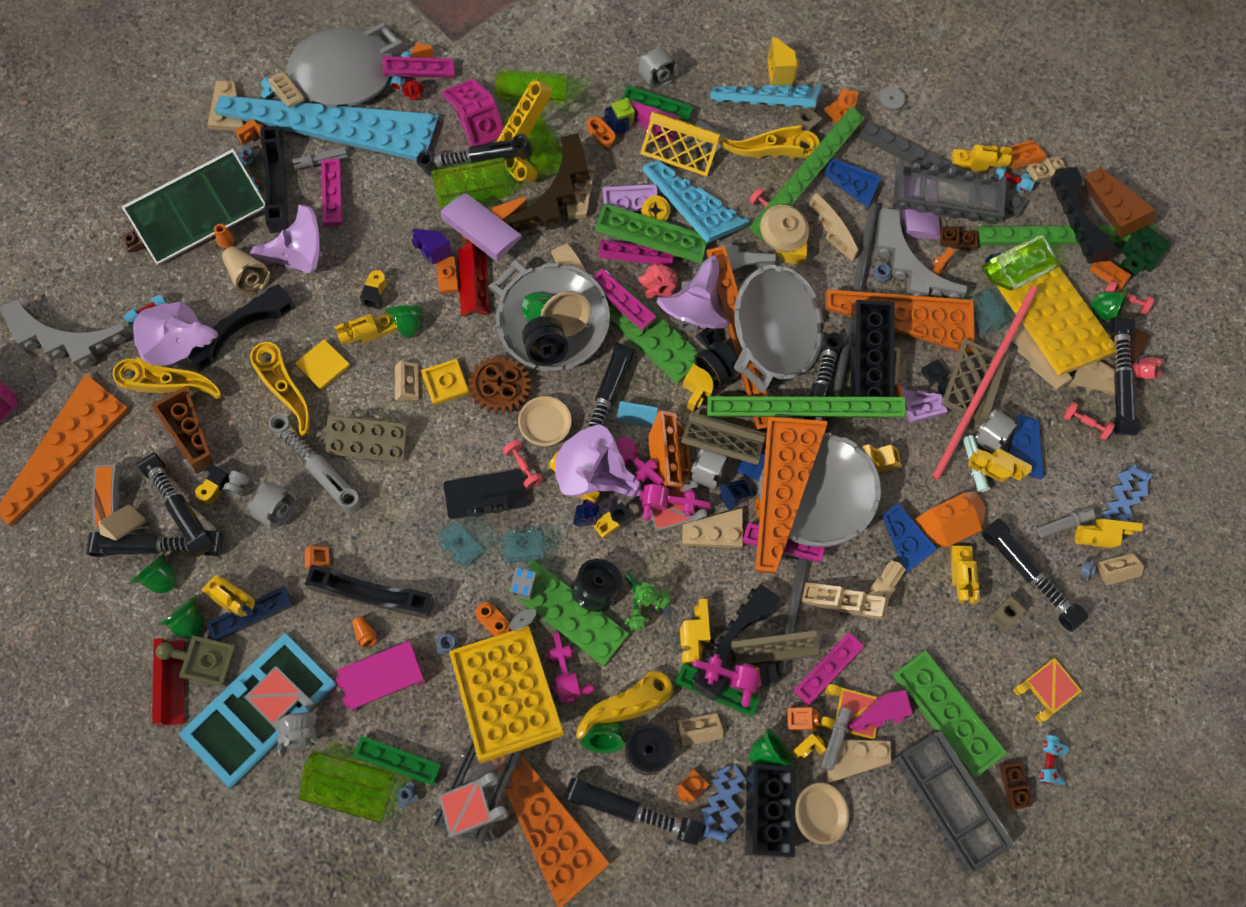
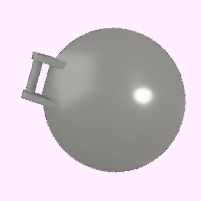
M384 22L367 31L352 27L326 29L307 37L293 50L287 65L288 78L304 99L309 102L322 103V106L337 107V105L348 104V106L357 105L375 97L386 87V82L392 76L383 75L382 57H393V55L403 51L406 44L401 39H398ZM385 35L392 43L387 45L380 36Z
M513 260L510 267L494 283L492 282L488 286L500 298L496 312V327L500 340L509 354L527 367L546 372L564 371L577 367L590 359L598 351L606 338L610 323V311L605 293L593 277L579 268L571 265L570 267L559 265V263H548L526 270L517 261ZM517 272L516 277L501 290L500 287ZM566 291L582 294L588 300L591 307L590 319L582 331L566 338L568 342L566 356L560 362L551 366H539L531 362L526 354L522 339V331L528 323L523 317L521 308L524 297L533 292L545 293L551 298Z
M777 265L764 266L752 272L743 282L735 304V327L743 350L734 369L739 373H743L756 385V389L760 392H764L768 388L772 378L791 379L808 371L816 361L823 342V334H821L823 315L821 307H817L814 299L816 295L813 289L799 273L788 267ZM748 362L753 364L762 373L760 378L747 367Z
M816 417L815 420L822 421V418ZM828 432L824 433L788 537L790 540L812 547L836 546L855 538L870 524L876 514L880 501V479L873 461L868 454H865L857 447L856 443L845 437L841 438ZM764 468L762 470L759 481L760 502L762 497Z

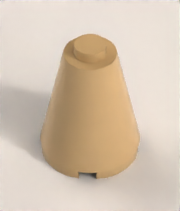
M229 247L223 252V262L235 289L240 294L245 296L256 294L254 291L259 288L262 290L267 285L270 279V272L266 265L237 247Z

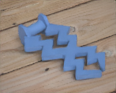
M1132 464L1127 471L1117 474L1122 485L1112 488L1118 501L1107 503L1111 510L1102 512L1104 518L1111 520L1110 515L1119 514L1118 508L1122 507L1125 513L1117 515L1120 521L1128 522L1127 519L1134 518L1129 506L1140 504L1139 497H1148V480L1152 474L1139 469L1135 464ZM1132 473L1141 478L1142 481L1136 482L1140 491L1130 492L1132 499L1127 500L1123 491L1133 489L1129 481L1134 480L1131 475Z
M736 765L733 766V769L738 778L728 782L731 788L727 790L723 787L722 783L729 780L724 774L731 767L727 766L716 772L719 778L712 782L719 791V794L708 799L711 807L702 809L705 823L703 836L719 840L722 843H725L729 833L738 828L731 815L737 813L740 809L731 797L743 791L737 784L744 781L745 777ZM724 800L729 807L719 813L725 823L720 824L724 832L709 828L710 825L716 824L710 814L721 810L717 804V801Z

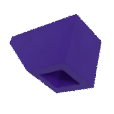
M412 230L413 238L411 241L416 249L418 248L424 259H428L432 265L452 256L450 242L440 231Z

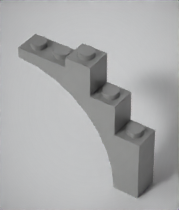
M881 208L877 220L874 255L892 257L891 277L908 279L906 295L963 299L967 292V286L939 277L927 269L909 249L900 225V210Z
M720 244V247H726L734 277L775 264L776 254L766 252L752 253L749 251L739 252L738 245ZM691 280L682 281L681 290L685 286H687ZM679 320V330H698V325Z
M18 299L0 307V311L17 344L25 352L41 345L45 354L52 361L61 359L66 354H69L72 362L79 370L89 368L98 362L96 354L103 353L107 349L117 344H122L125 340L131 338L121 323L99 331L73 333L48 327L35 320Z

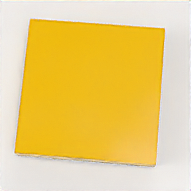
M325 339L295 362V365L321 391L350 367V364Z
M458 358L421 370L433 406L470 394Z

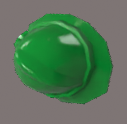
M1127 287L1121 293L1103 292L1096 295L1091 303L1092 310L1095 311L1099 318L1110 321L1113 317L1120 318L1129 288Z
M533 292L525 296L521 306L523 317L528 322L540 317L544 305L551 297L540 292Z
M403 305L386 308L385 312L391 316L402 336L413 338L420 328L421 312L424 308Z
M165 552L140 571L129 584L140 583L156 593H166L172 590L176 583L175 571L165 561Z
M197 595L188 599L170 616L158 623V625H165L169 629L171 628V632L178 637L192 639L193 635L198 636L203 628V621L195 605Z
M617 721L594 725L581 739L580 744L586 750L595 753H612L622 750L626 745L622 738V724Z
M769 728L766 729L765 734L752 744V748L748 753V759L752 764L784 765L790 767L793 764L784 743Z

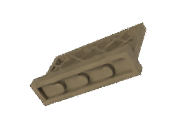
M964 339L941 405L964 415L967 410L965 404L971 402L974 397L971 387H979L982 382L976 371L983 370L984 374H986L987 367L991 364L990 362L985 365L981 356L987 355L991 357L992 362L996 352ZM966 346L972 348L975 355L968 357L965 351ZM1006 353L971 418L973 423L979 426L989 418L1009 356ZM977 358L981 367L974 369L970 360ZM966 362L970 371L963 373L960 363ZM972 374L976 383L969 385L965 375ZM960 378L964 387L957 389L954 383L955 379ZM966 390L970 399L963 401L959 392ZM955 394L959 403L953 404L949 402V396Z
M691 412L681 443L758 465L766 433Z
M816 630L731 642L736 665L739 666L742 663L756 665L820 656Z

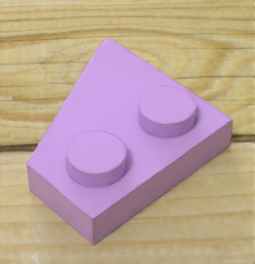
M901 387L903 397H905V412L910 423L946 415L948 412L947 408L941 405L943 400L941 394H929L920 390L914 392Z

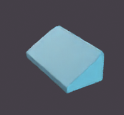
M620 401L617 421L652 428L658 408Z

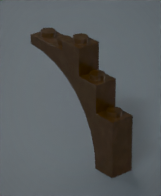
M579 133L561 137V164L554 181L542 197L519 213L504 218L505 223L517 232L527 228H536L544 224L546 230L557 229L563 226L560 206H569L577 202L573 183H582L590 179Z

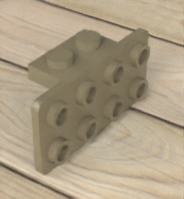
M356 411L349 417L331 415L327 419L325 451L330 455L402 462L405 457L407 426L404 423L391 422V418H387L385 414L370 416L366 415V412Z

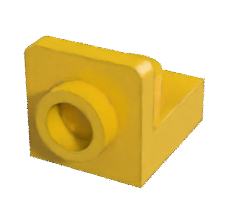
M812 733L791 754L795 759L800 756L805 758L813 751L811 746L820 755L827 749L824 747V741L818 735L814 736Z

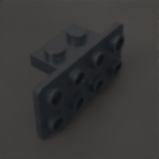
M517 469L445 481L443 486L449 519L470 516L478 517L488 513H501L507 510L526 507L527 499L522 471Z

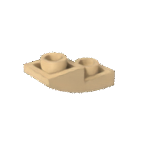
M1060 157L1047 158L1043 163L1030 164L1026 170L1033 181L1041 182L1051 179L1056 169L1066 167Z
M567 243L551 250L556 263H559V265L569 267L571 265L586 272L581 261Z

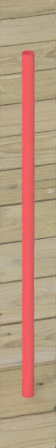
M1031 286L943 454L932 476L934 479L939 480L1034 299L1038 291L1037 287Z

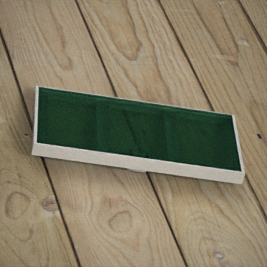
M231 149L123 205L122 208L156 265L159 266L215 236L214 227L217 224H223L229 229L265 210V202L237 157L236 152Z

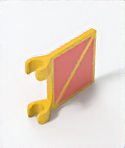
M1055 658L1013 689L1016 695L1019 696L1030 688L1046 709L1035 716L1039 723L1049 719L1055 712L1082 692Z
M829 684L825 688V693L839 696L835 720L829 717L821 718L820 727L833 729L832 725L835 724L839 709L842 707L853 712L850 723L877 697ZM874 724L866 725V730L855 732L854 728L848 729V733L875 740L877 727L874 728Z

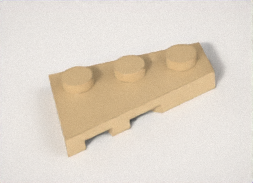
M216 81L207 124L208 128L212 130L235 131L243 125L242 120L216 115L214 111L220 95L238 97L235 83L232 81Z
M595 165L587 166L590 179L582 183H573L577 202L566 206L568 220L587 217Z
M1097 361L1076 369L1068 386H1079L1085 388V390H1097L1104 392V394L1115 396L1114 373L1116 369Z
M743 508L683 524L682 546L742 548Z
M830 739L826 740V749L828 747ZM843 740L834 769L832 771L827 770V784L890 764V741Z

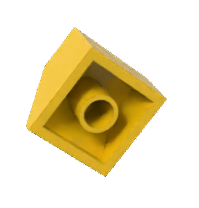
M772 37L767 59L770 85H792L793 80H796V69H799V59L796 58L793 49L778 38Z

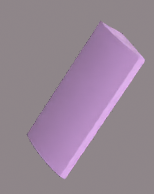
M903 176L902 197L918 200L920 178ZM926 180L925 201L937 203L935 181ZM911 209L902 210L904 238L940 239L939 216L929 212L919 213Z
M467 193L457 197L440 211L443 221L497 262L522 238L520 233Z

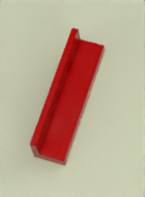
M470 242L458 249L460 311L462 316H466L473 311L487 315L490 313L487 255Z
M155 638L153 642L152 724L158 727L181 725L185 723V679L180 678L179 675L184 660L172 657L162 660L157 657L156 648L161 643H169L173 646V649L185 651L186 642L184 640L166 641L163 638Z

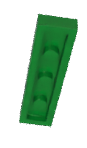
M627 85L622 99L628 98L629 101L639 102L651 108L673 113L685 122L689 121L693 112L692 106Z
M683 663L675 684L706 697L692 688L695 680L692 678L697 669ZM726 682L714 701L752 718L760 697L752 694L750 705L743 707L741 704L743 691L731 688L730 684Z
M364 736L360 737L353 757L431 786H434L442 766L441 764Z

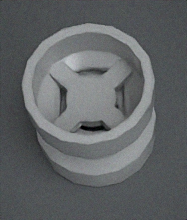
M231 471L229 482L225 483L223 491L236 497H242L244 493L243 488L248 484L250 478L240 472Z

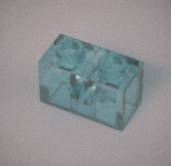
M992 289L975 293L971 300H974V318L982 335L1000 331L1007 320Z
M457 519L437 534L440 540L438 544L445 552L448 550L453 555L451 559L458 567L462 565L466 569L484 554L482 547ZM457 543L460 544V545L462 544L463 547H462V548H460L459 546L456 547V544H457Z
M529 529L524 533L508 531L506 534H501L504 563L526 562L533 559L535 561L544 560L542 531ZM522 542L525 543V548L520 547Z

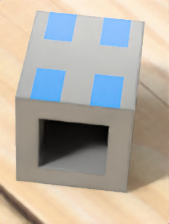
M529 567L515 568L510 587V596L531 600L536 581V572H533V569Z

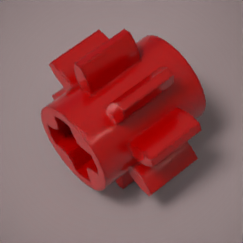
M417 79L404 82L405 87L402 88L404 96H408L409 100L421 98V92H425L423 83L418 84Z

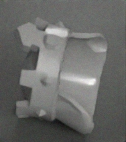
M295 713L281 718L278 722L280 735L277 736V750L280 757L286 754L287 748L297 750V748L311 747L312 743H315V745L319 743L316 729L314 728L317 717L315 713Z

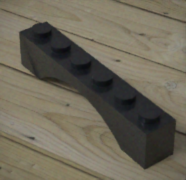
M279 126L260 127L266 174L265 222L270 233H279L289 228L284 140Z
M1077 167L1056 169L1050 181L1051 186L1054 188L1057 199L1062 205L1063 213L1067 216L1070 228L1073 229L1076 241L1079 242L1083 256H1085L1088 264L1109 261L1116 249L1110 236L1095 226L1082 210L1079 201V188L1083 179Z
M279 283L268 288L265 293L253 298L250 303L242 308H238L229 317L221 319L217 325L212 327L218 333L217 338H214L209 345H204V347H194L189 356H187L200 373L216 362L224 343L235 332L259 320L280 319L295 309L292 299Z
M312 564L305 585L311 591L424 619L429 618L434 601L429 593L374 584Z
M761 584L757 589L752 588L746 597L749 599L746 605L742 603L736 612L739 615L736 621H730L725 629L728 633L725 637L720 636L714 645L717 647L714 654L720 655L719 659L723 660L721 668H727V656L732 644L731 642L747 627L767 620L780 600V596ZM710 652L704 662L708 663L709 657H714V654ZM698 669L692 678L695 680L692 688L714 701L728 677L719 675L717 682L714 681L713 685L708 684V680L705 679L706 671Z

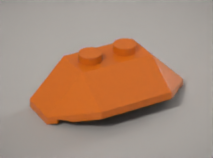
M660 410L648 436L650 460L658 462V469L655 473L663 479L665 486L682 488L692 474L689 445L681 443L685 429L678 421L676 413Z
M976 491L965 492L931 508L913 521L934 545L948 548L982 531L986 506Z

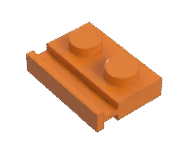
M1034 140L1008 146L1012 148L1011 153H1009V155H1012L1009 164L1012 169L1045 161L1046 154L1038 144L1035 145Z

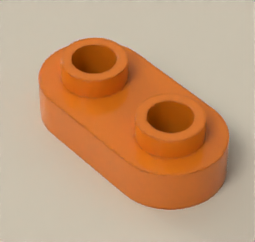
M600 117L588 119L587 131L597 143L605 148L613 146L615 143V133Z
M483 602L477 606L475 610L476 618L492 636L510 632L509 621L493 604ZM488 609L489 614L483 615L482 611ZM503 624V628L498 630L496 625Z

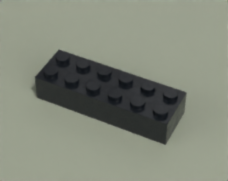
M856 300L851 306L850 397H894V302Z

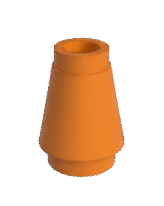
M217 224L214 227L217 245L225 249L232 247L235 241L234 235L223 224Z
M359 616L352 621L358 645H361L362 648L373 646L377 642V634L364 617Z

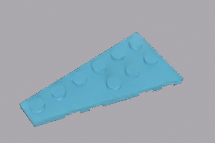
M789 84L762 85L761 89H755L753 86H746L738 89L736 86L713 87L710 92V99H715L717 102L732 100L733 103L746 101L750 102V104L767 103L770 106L784 104L786 107L801 105L803 108H812L817 104L822 91V84H816V87L800 84L796 88H792V85Z
M659 160L644 165L642 171L654 184H657L659 190L707 243L749 225L750 220L740 218L736 215V211L733 209L728 210L721 205V201L700 187L696 189L690 185L689 180L686 178L681 179L675 175L674 170Z

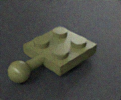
M193 635L187 652L173 649V646L169 643H161L156 648V655L162 660L169 659L170 657L184 660L179 675L180 678L222 688L235 646Z

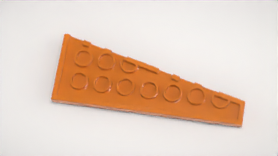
M841 290L826 291L825 310L851 318V306L856 300L894 302L895 332L958 352L964 339L974 342V300ZM966 346V353L968 355L974 354L972 348Z
M86 374L1 501L0 518L12 527L129 409Z
M768 417L755 572L773 574L777 572L827 428V421Z
M509 754L492 760L499 777ZM521 754V766L519 769L515 768L511 776L513 780L512 787L510 789L506 788L505 791L556 905L563 907L610 863Z

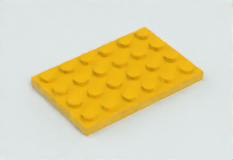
M1057 263L1001 282L997 286L1015 314L1018 313L1031 286L1038 288L1021 323L1058 376L1116 355V345Z
M529 625L519 630L506 632L449 651L480 764L564 736Z

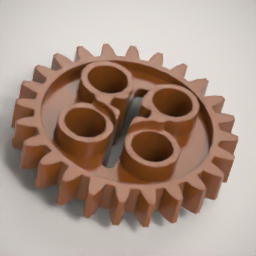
M495 355L494 360L487 357V363L481 360L480 366L475 365V371L470 372L472 377L468 379L470 384L468 385V390L472 391L470 392V397L475 398L474 404L480 403V409L487 407V413L491 409L494 410L495 415H497L498 410H501L503 415H505V410L507 409L512 413L513 407L519 410V403L524 405V398H529L528 392L531 391V379L528 378L529 372H524L525 366L519 367V361L512 363V357L508 361L505 360V355L502 356L501 360L498 359L497 355ZM493 373L495 376L489 377L488 374ZM507 376H513V377H515V378H514V379H508V378H506V377H507ZM490 390V391H492L493 393H492V394H486L485 391ZM511 393L512 396L507 397L504 394Z

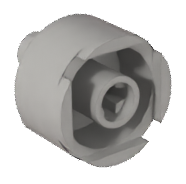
M661 46L656 47L647 54H643L639 58L638 73L652 89L661 90L667 87L672 82L671 78L673 75L676 76L678 74V64Z
M994 409L989 416L988 422H983L978 429L979 433L975 437L976 443L991 453H994L997 449L1002 450L1009 442L1011 435L1017 430L1019 423L1001 411Z
M701 448L699 452L701 457L699 462L695 461L693 464L691 479L698 484L717 490L727 471L725 462L729 463L731 457Z
M265 481L261 484L256 496L249 501L247 508L250 510L252 518L272 529H277L276 526H283L291 517L295 509L292 503L293 501L296 502V495L273 482L268 483Z

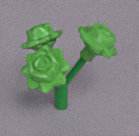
M628 573L625 575V579L633 589L634 609L632 610L633 616L626 619L625 624L629 625L631 630L641 631L648 624L649 618L641 615L638 605L642 604L648 607L650 603L655 602L656 611L660 608L665 610L671 602V596L668 589L658 594L654 584L642 582L640 586L633 575Z

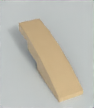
M816 193L811 198L809 208L819 215L817 223L828 232L826 239L853 261L857 255L858 248L852 235L832 207Z
M1021 323L1012 342L1018 346V353L1031 362L1030 368L1057 390L1072 381L1069 373L1061 376L1057 375Z
M806 582L800 600L802 603L820 608L877 619H885L889 602L886 597L871 596L860 591L845 590L840 586Z

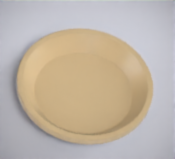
M776 205L769 208L762 216L760 231L763 239L772 248L782 252H792L801 248L807 241L809 225L805 216L796 208L788 205Z
M566 291L549 299L542 309L541 316L556 318L562 324L565 337L569 338L578 334L587 325L591 315V307L588 300L582 294Z
M536 397L522 407L518 417L519 430L528 442L536 446H553L560 443L568 435L571 428V414L567 406L554 397Z
M826 783L811 784L802 790L795 805L797 825L802 834L810 841L817 844H830L837 841L844 834L849 820L848 807L844 797L835 787Z

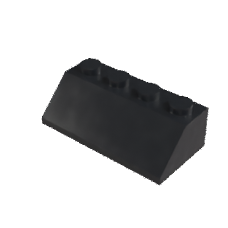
M764 764L747 766L745 856L795 858L796 767Z

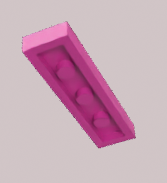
M382 57L384 76L454 78L455 75L453 59Z
M340 159L321 160L324 227L343 225Z
M601 240L599 258L672 266V254L638 244Z
M601 269L593 276L604 291L606 299L641 331H644L656 320V316L606 271Z
M747 524L743 544L757 547L759 525ZM788 538L783 554L821 563L826 547L802 545Z
M848 632L798 684L793 692L808 706L864 646Z

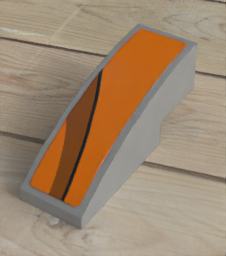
M95 465L92 505L95 530H99L100 520L119 510L121 491L118 488L121 470L116 465Z

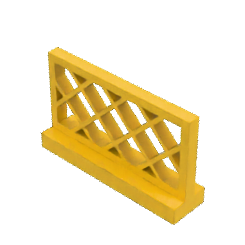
M655 111L652 112L640 154L708 176L722 134ZM654 124L659 125L663 131L657 137L652 132ZM673 130L677 131L680 139L671 143L667 133ZM665 135L669 145L660 149L656 139ZM692 136L695 138L697 145L688 149L684 139ZM654 141L658 149L654 153L646 151L648 143ZM682 141L686 150L677 155L673 145ZM705 142L714 144L712 151L705 155L701 144ZM698 146L703 156L694 160L690 150ZM671 147L675 155L670 159L665 158L662 150ZM687 152L692 162L685 165L681 163L678 156ZM704 158L707 163L706 170L698 169L695 162Z

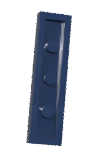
M283 586L255 599V605L252 610L245 605L242 606V610L247 613L246 616L241 617L233 612L231 614L227 612L207 621L206 625L212 640L219 641L292 607L293 604L286 588Z

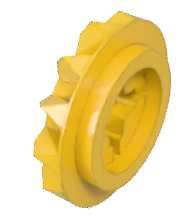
M654 195L648 197L643 202L641 212L644 216L665 222L670 214V206L665 198ZM654 205H656L657 208L662 209V211L656 213V216L654 215V212L648 211L649 209L654 208Z

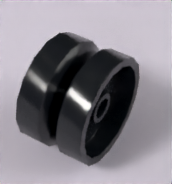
M540 316L532 319L525 325L522 331V339L526 354L531 362L539 366H551L560 362L566 356L568 342L562 324L556 318Z
M719 339L709 344L707 350L703 349L694 356L696 366L704 369L711 376L713 388L721 389L728 383L729 379L732 380L741 374L734 369L738 360L737 356L726 343Z
M595 558L586 561L581 565L572 587L575 601L588 611L601 612L607 610L613 605L622 585L621 573L613 563L605 559Z
M652 724L642 725L633 730L628 737L625 747V758L630 768L636 773L645 776L656 775L663 771L670 762L673 753L672 740L668 733L661 727ZM646 746H650L653 752L647 753L645 751Z

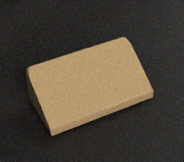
M400 360L395 365V400H418V364Z
M126 505L99 521L100 535L118 540L146 523V519L131 505Z
M1134 553L1100 561L1096 564L1105 585L1140 577L1144 569V565Z
M718 713L677 720L682 746L723 738V727Z

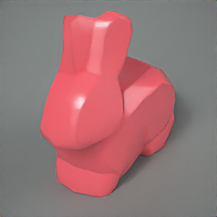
M1145 357L1141 358L1137 363L1130 365L1132 371H1134L1135 378L1156 379L1157 376L1163 375V372L1159 370V366L1163 362L1162 358Z

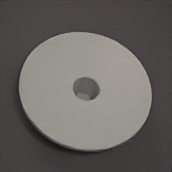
M887 87L880 92L879 100L888 109H898L903 106L905 96L898 88Z
M529 608L518 613L511 620L510 629L519 630L528 626L536 617V610Z

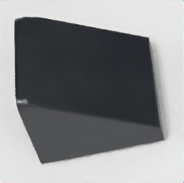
M705 328L695 336L706 348L717 339L724 340L717 328Z

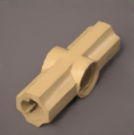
M891 560L881 576H878L872 584L868 595L889 599L896 589L897 582L906 570L903 565Z

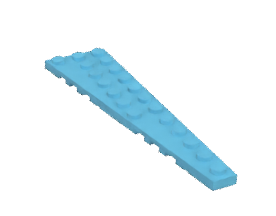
M221 95L214 109L216 115L247 122L253 119L257 124L260 123L264 126H279L281 130L415 161L420 152L429 151L439 120V115L346 106L326 107L322 106V104L298 103L288 108L283 101Z

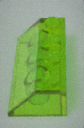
M499 69L496 73L495 96H500V99L503 100L517 97V100L520 101L532 81H539L551 86L552 95L549 100H552L553 103H563L567 99L569 74Z
M512 112V113L510 114V116L504 121L505 126H506L507 122L509 121V119H510L511 115L513 114V112ZM540 115L527 137L534 147L533 155L527 160L537 169V178L549 179L558 173L562 149Z
M504 157L431 171L439 209L445 208L450 202L465 193L478 202L510 196Z
M1041 234L994 257L982 265L981 268L990 283L1013 291L1056 269L1061 264L1044 235Z
M313 750L303 765L299 800L382 823L393 791L396 773Z

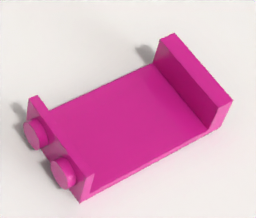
M410 641L337 670L339 676L336 677L339 688H343L346 695L343 696L344 704L347 709L350 708L354 713L358 711L357 707L411 685L417 684V686L426 684Z

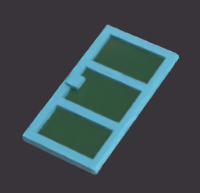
M286 633L275 641L178 734L230 789L278 743L277 736L280 733L244 698L275 666L315 706L337 685ZM298 702L286 715L310 711Z

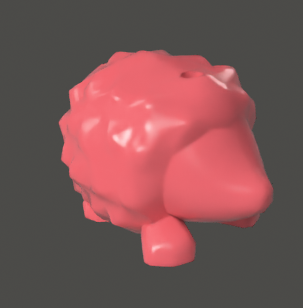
M655 263L649 266L645 274L638 278L639 282L647 289V298L672 295L678 282L677 274L674 270L663 264L658 265Z

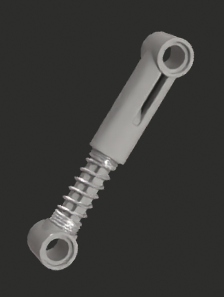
M281 413L273 415L269 420V427L274 435L287 442L288 446H291L294 453L301 457V460L306 464L305 468L346 513H356L362 505L357 492L346 483L322 455L315 453V451L312 452V448L308 447L309 444H305V440H301L302 437L298 436L297 431L286 415ZM285 424L282 428H277L278 425ZM332 481L342 490L341 492L331 483ZM354 498L353 503L345 504L347 499Z

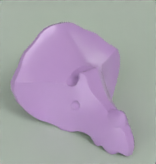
M299 205L295 222L285 231L282 230L276 239L262 245L253 246L249 255L266 265L278 263L292 269L313 273L316 270L318 261L323 256L322 252L319 251L318 224L312 208L306 205Z
M712 255L706 259L687 286L676 294L658 297L657 304L666 313L675 317V319L698 325L700 328H727L730 321L719 305L717 290L719 261L717 257Z
M183 302L160 304L144 309L138 314L133 323L134 342L141 359L157 366H169L181 359H185L194 347L209 345L218 336L217 331L212 327L199 323L192 309Z
M595 425L579 431L567 440L556 457V479L561 492L566 496L575 497L594 491H615L626 496H640L642 491L641 484L626 469L624 460L617 449L615 439L606 427Z

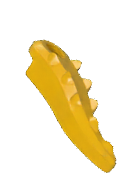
M802 125L772 130L742 141H733L726 138L720 139V145L724 149L737 155L755 157L757 159H762L764 156L772 155L774 158H778L781 155L789 156L791 159H796L797 157L807 158L820 143L814 133L802 131ZM805 142L808 143L810 147L804 149L800 146V144Z
M271 342L257 344L250 353L253 368L268 389L295 414L299 422V433L301 436H306L309 430V410L304 397L286 370L280 349ZM266 353L271 354V361H261L262 355Z
M136 357L137 360H121L113 369L112 375L118 386L138 393L147 392L163 395L176 392L187 386L189 391H204L214 398L219 399L221 397L218 387L199 373L151 365L139 357ZM127 371H135L133 378L127 379L124 377Z
M651 671L628 690L597 703L582 718L577 728L576 737L582 739L594 725L629 720L659 709L673 695L674 689L671 679L661 671ZM654 682L661 684L662 691L655 688Z

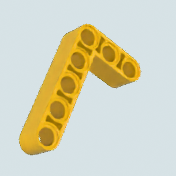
M532 81L529 84L497 142L513 139L518 134H524L528 137L551 98L552 88L550 85L539 81ZM515 157L498 160L518 181L533 183L538 177L537 169L527 159Z

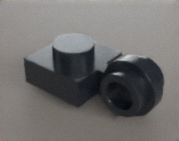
M937 359L922 367L920 371L930 385L938 383L937 388L939 392L945 394L949 379L946 380L944 378L947 377L948 373Z

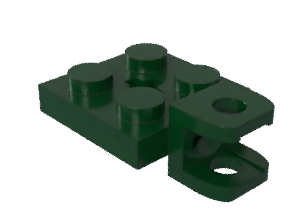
M1146 226L1132 233L1120 249V252L1127 257L1124 258L1119 267L1124 271L1125 268L1131 271L1129 279H1132L1143 268L1150 273L1172 243ZM1142 244H1147L1149 249L1144 250V245Z

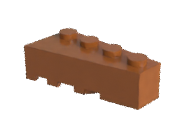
M1102 167L1084 175L1085 189L1120 239L1155 222L1156 210Z
M187 386L151 405L155 416L195 474L207 469L210 463L214 465Z

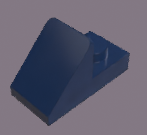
M745 480L724 483L719 487L721 490L719 497L728 510L755 496Z

